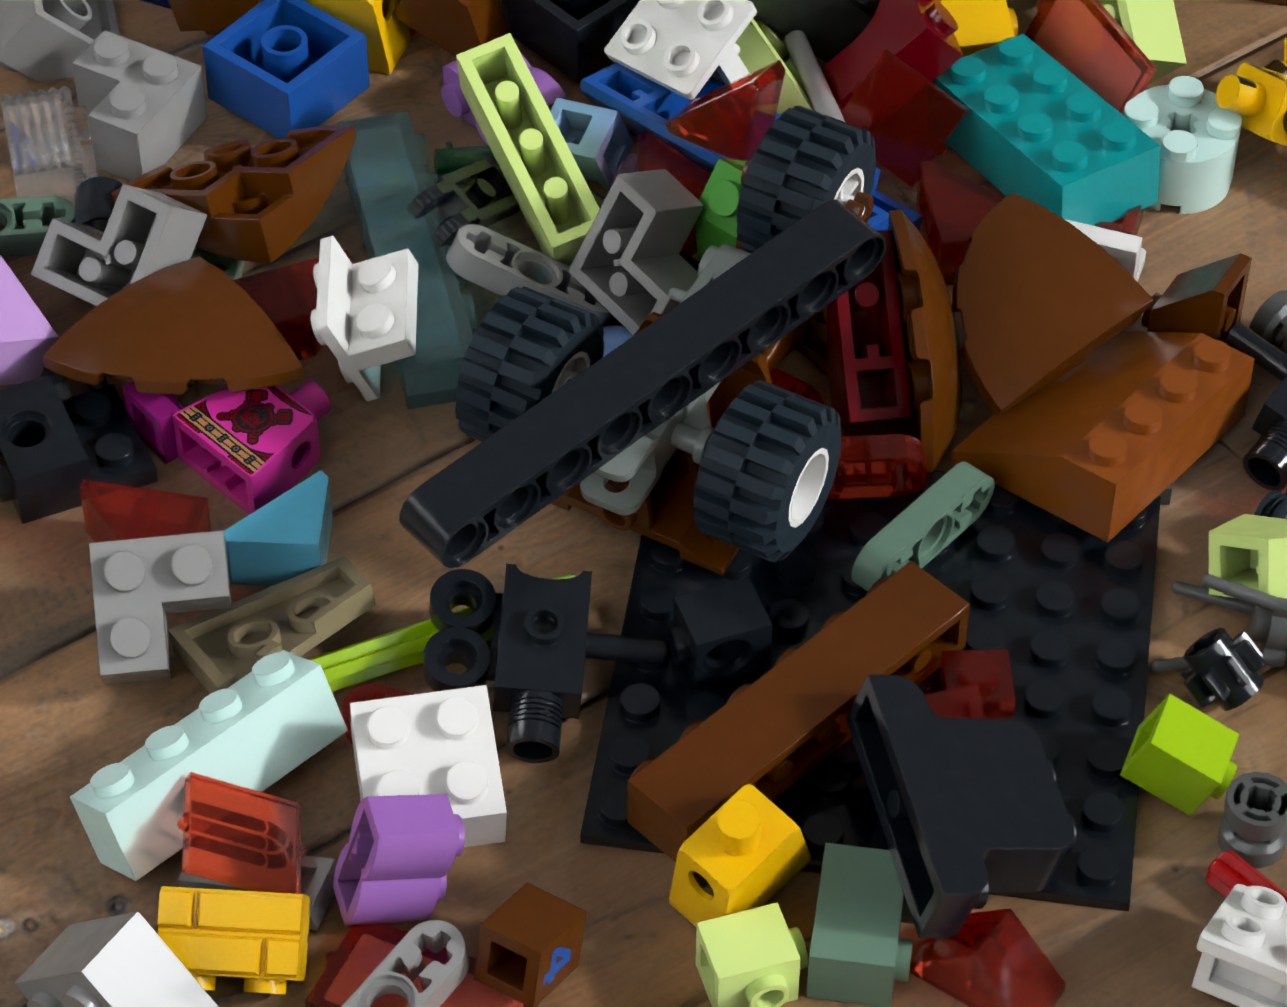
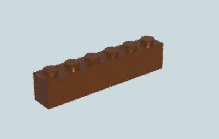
M912 561L891 577H881L871 586L864 598L846 612L839 611L833 614L824 623L820 632L799 648L792 647L785 651L774 667L753 684L746 683L735 690L726 705L705 721L698 720L692 723L683 732L679 741L656 759L648 758L634 770L630 779L627 780V823L676 862L678 850L684 841L744 785H753L772 802L852 738L846 718L868 674L898 675L918 685L966 646L970 603Z

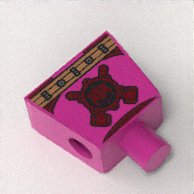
M307 381L290 394H287L277 385L231 392L226 387L180 409L172 415L178 458L250 515L290 490L318 463L321 451L317 420L330 412L331 404L324 390L313 381Z

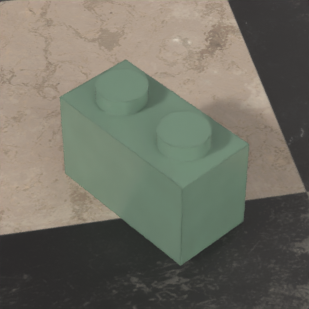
M825 843L809 954L806 998L876 1007H891L894 980L908 982L913 939L900 938L902 923L914 924L890 850Z

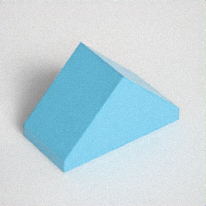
M318 471L223 531L227 546L229 579L232 584L274 586L327 563L333 517L329 477L323 471Z

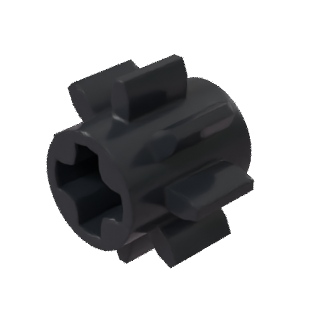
M1224 628L1214 629L1200 637L1184 653L1183 658L1190 668L1181 674L1185 679L1183 684L1202 708L1215 699L1222 710L1234 709L1248 701L1262 687L1263 679L1257 671L1266 665L1262 659L1264 655L1246 631H1242L1232 639Z

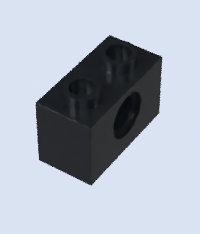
M50 374L0 389V500L2 503L13 501L22 524L95 502L88 456Z

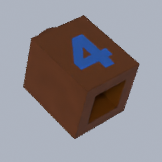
M527 882L481 923L474 980L528 1007H536L579 966L587 911Z

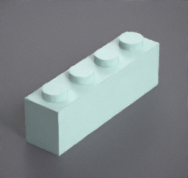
M282 650L281 652L261 658L252 667V672L230 687L215 691L206 696L200 702L198 709L175 725L163 727L152 733L145 741L143 747L121 762L110 764L98 770L92 776L90 783L71 795L70 799L100 863L137 881L186 846L188 782L251 800L346 733L348 729L321 664ZM189 803V817L217 824L229 816L225 813ZM188 820L189 834L200 836L212 828V826ZM188 837V844L195 839Z

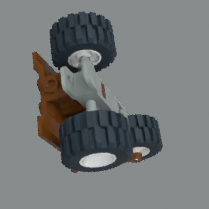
M794 106L792 109L788 108L765 133L751 161H747L742 170V187L737 210L736 247L724 244L720 248L714 245L710 246L702 256L698 268V278L690 290L687 292L679 288H671L668 293L669 297L677 302H683L829 200H838L867 223L873 209L874 199L871 193L876 171L874 137L870 136V132L802 106ZM525 286L513 288L507 295H503L491 310L488 311L478 326L462 362L457 383L455 406L456 419L459 420L458 426L460 430L466 433L467 436L483 442L603 358L604 331L602 324L599 323V318L591 312ZM827 306L647 435L641 437L550 504L570 511L572 506L601 517L603 521L615 529L622 531L632 530L679 550L680 558L720 575L724 574L739 549L770 562L781 561L786 558L809 533L827 500L840 458L841 426L839 413L835 412V409L773 385L770 371H773L793 350L801 352L828 376L827 343L815 332L811 331L814 321L827 324ZM656 312L650 313L634 335L663 315Z

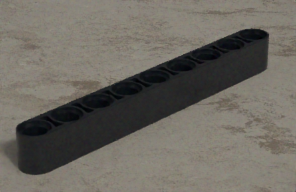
M829 200L821 204L421 484L409 495L401 508L399 521L402 527L445 567L456 568L469 562L641 437L647 435L865 279L875 270L884 256L887 245L885 237L838 200Z

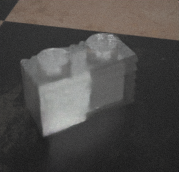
M64 85L59 90L51 87L47 92L39 89L36 93L28 90L25 95L17 92L13 97L5 94L1 98V105L17 198L59 196L74 203L77 187L87 179L98 177L93 145L81 146L80 142L91 140L85 106L73 107L70 88Z

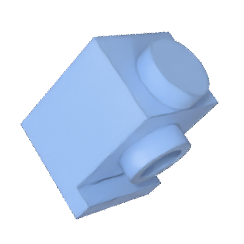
M556 98L550 112L584 179L596 181L601 188L609 190L615 172L627 158L634 144L619 112L613 109Z

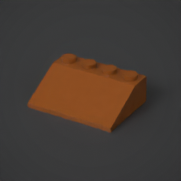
M1123 331L1092 350L1080 365L1000 415L996 416L993 414L951 450L950 461L956 464L963 461L968 462L992 477L996 485L1108 543L1245 416L1255 358L1203 333Z

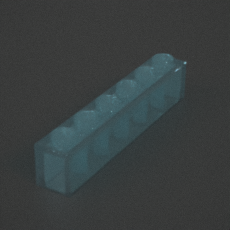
M408 111L339 122V126L354 125L357 136L344 167V173L367 259L408 248L418 262L416 355L395 361L408 410L456 402L460 369L473 337L472 329L477 328V319L471 292L463 294L460 292V287L465 286V279L456 274L447 263L446 255L451 244L440 247L432 238L436 228L444 219L437 212L436 208L419 219H415L407 210V207L417 195L427 187L433 186L438 180L436 172L426 173L425 168L430 167L425 134H414Z

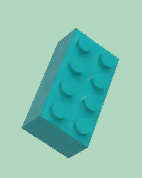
M1025 34L1007 38L1001 43L961 57L928 85V128L1006 197L1015 193L1043 206L1063 219L1097 227L1105 226L1158 203L1160 145Z

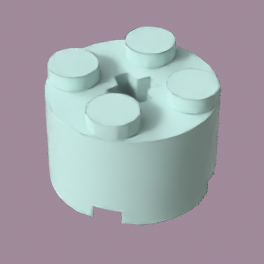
M1190 76L1175 77L1168 85L1149 88L1126 103L1123 115L1160 145L1158 203L1147 208L1160 212L1161 204L1180 206L1179 214H1194L1219 204L1226 197L1233 178L1242 126L1241 115L1221 108L1217 104L1216 94L1204 89L1200 80Z

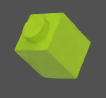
M1169 694L1138 726L1120 776L1190 816L1209 796L1216 800L1219 799L1231 784L1237 770V764L1230 760L1240 734L1174 695Z

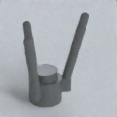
M1206 574L1202 578V583L1206 587L1181 581L1172 583L1171 589L1176 594L1250 614L1249 636L1254 642H1260L1261 649L1259 650L1264 655L1262 659L1266 665L1284 667L1287 654V598L1276 597L1211 574ZM1209 588L1231 597L1209 595ZM1183 657L1153 660L1150 664L1151 670L1155 673L1181 672L1190 668Z

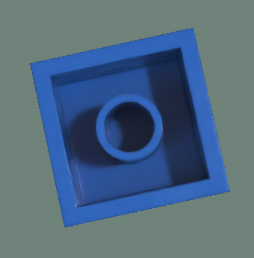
M264 0L203 45L208 98L279 139L286 138L289 130L319 127L370 87L366 34L304 0Z

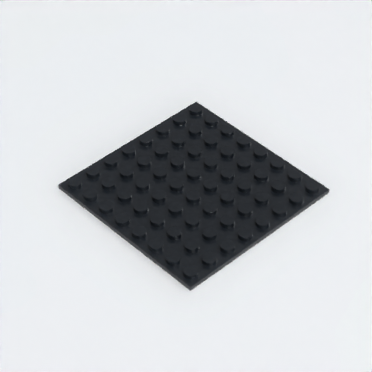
M839 460L831 490L816 522L802 542L786 558L781 561L770 562L739 549L723 575L680 558L679 550L641 535L621 635L666 639L665 629L667 626L673 625L675 596L749 577L772 623L770 668L695 688L685 664L676 665L673 662L667 641L664 666L616 661L580 834V843L665 854L627 823V780L630 779L634 770L646 759H656L678 742L683 732L692 723L698 720L705 721L726 705L730 696L740 686L746 683L753 684L774 667L785 651L792 647L799 648L815 636L833 614L839 611L846 612L864 598L868 591L854 583L851 578L852 568L860 551L871 538L947 472L934 471V473L921 474L917 468ZM995 484L991 500L980 517L922 568L970 603L966 646L917 685L924 693L929 708L934 714L943 718L1013 719L1032 728L1041 741L1046 757L1054 765L1058 789L1067 812L1072 814L1076 824L1075 845L1070 853H1065L1044 889L1032 893L989 894L1129 912L1139 786L1120 776L1138 726L1144 721L1161 496L1154 499L1107 543ZM852 738L772 801L802 831L811 860L800 871L821 873L825 843L889 850Z

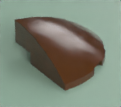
M354 125L289 130L286 138L267 141L255 148L251 147L247 139H242L206 149L204 151V161L188 163L174 170L167 165H162L125 185L162 193L207 214L195 248L236 260L272 264L299 239L316 218L334 189L357 136ZM121 187L112 192L114 203H116Z
M1015 193L1010 194L993 207L969 237L968 241L971 243L967 249L963 264L959 266L955 273L952 291L953 312L961 313L966 340L961 348V355L980 394L996 416L1080 365L1092 350L1134 325L1153 301L1152 297L1132 275L1099 244L1068 221L1043 206Z
M902 210L889 211L888 230H891L911 409V417L903 421L920 473L928 474L934 473L946 454L958 425L962 404L960 344L951 297L937 260L921 233Z
M199 256L165 267L131 283L91 310L69 328L43 355L44 367L59 375L91 385H97L102 382L105 374L112 379L134 380L136 390L142 393L183 394L188 389L189 380H195L204 384L227 383L229 391L236 392L304 379L303 366L267 314L235 281L222 270Z

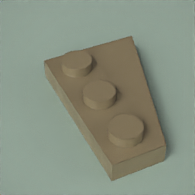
M343 556L232 603V608L216 609L168 629V634L173 652L211 694L230 687L252 672L254 664L267 655L278 653L282 650L298 656L304 655L374 607L376 602L371 582Z

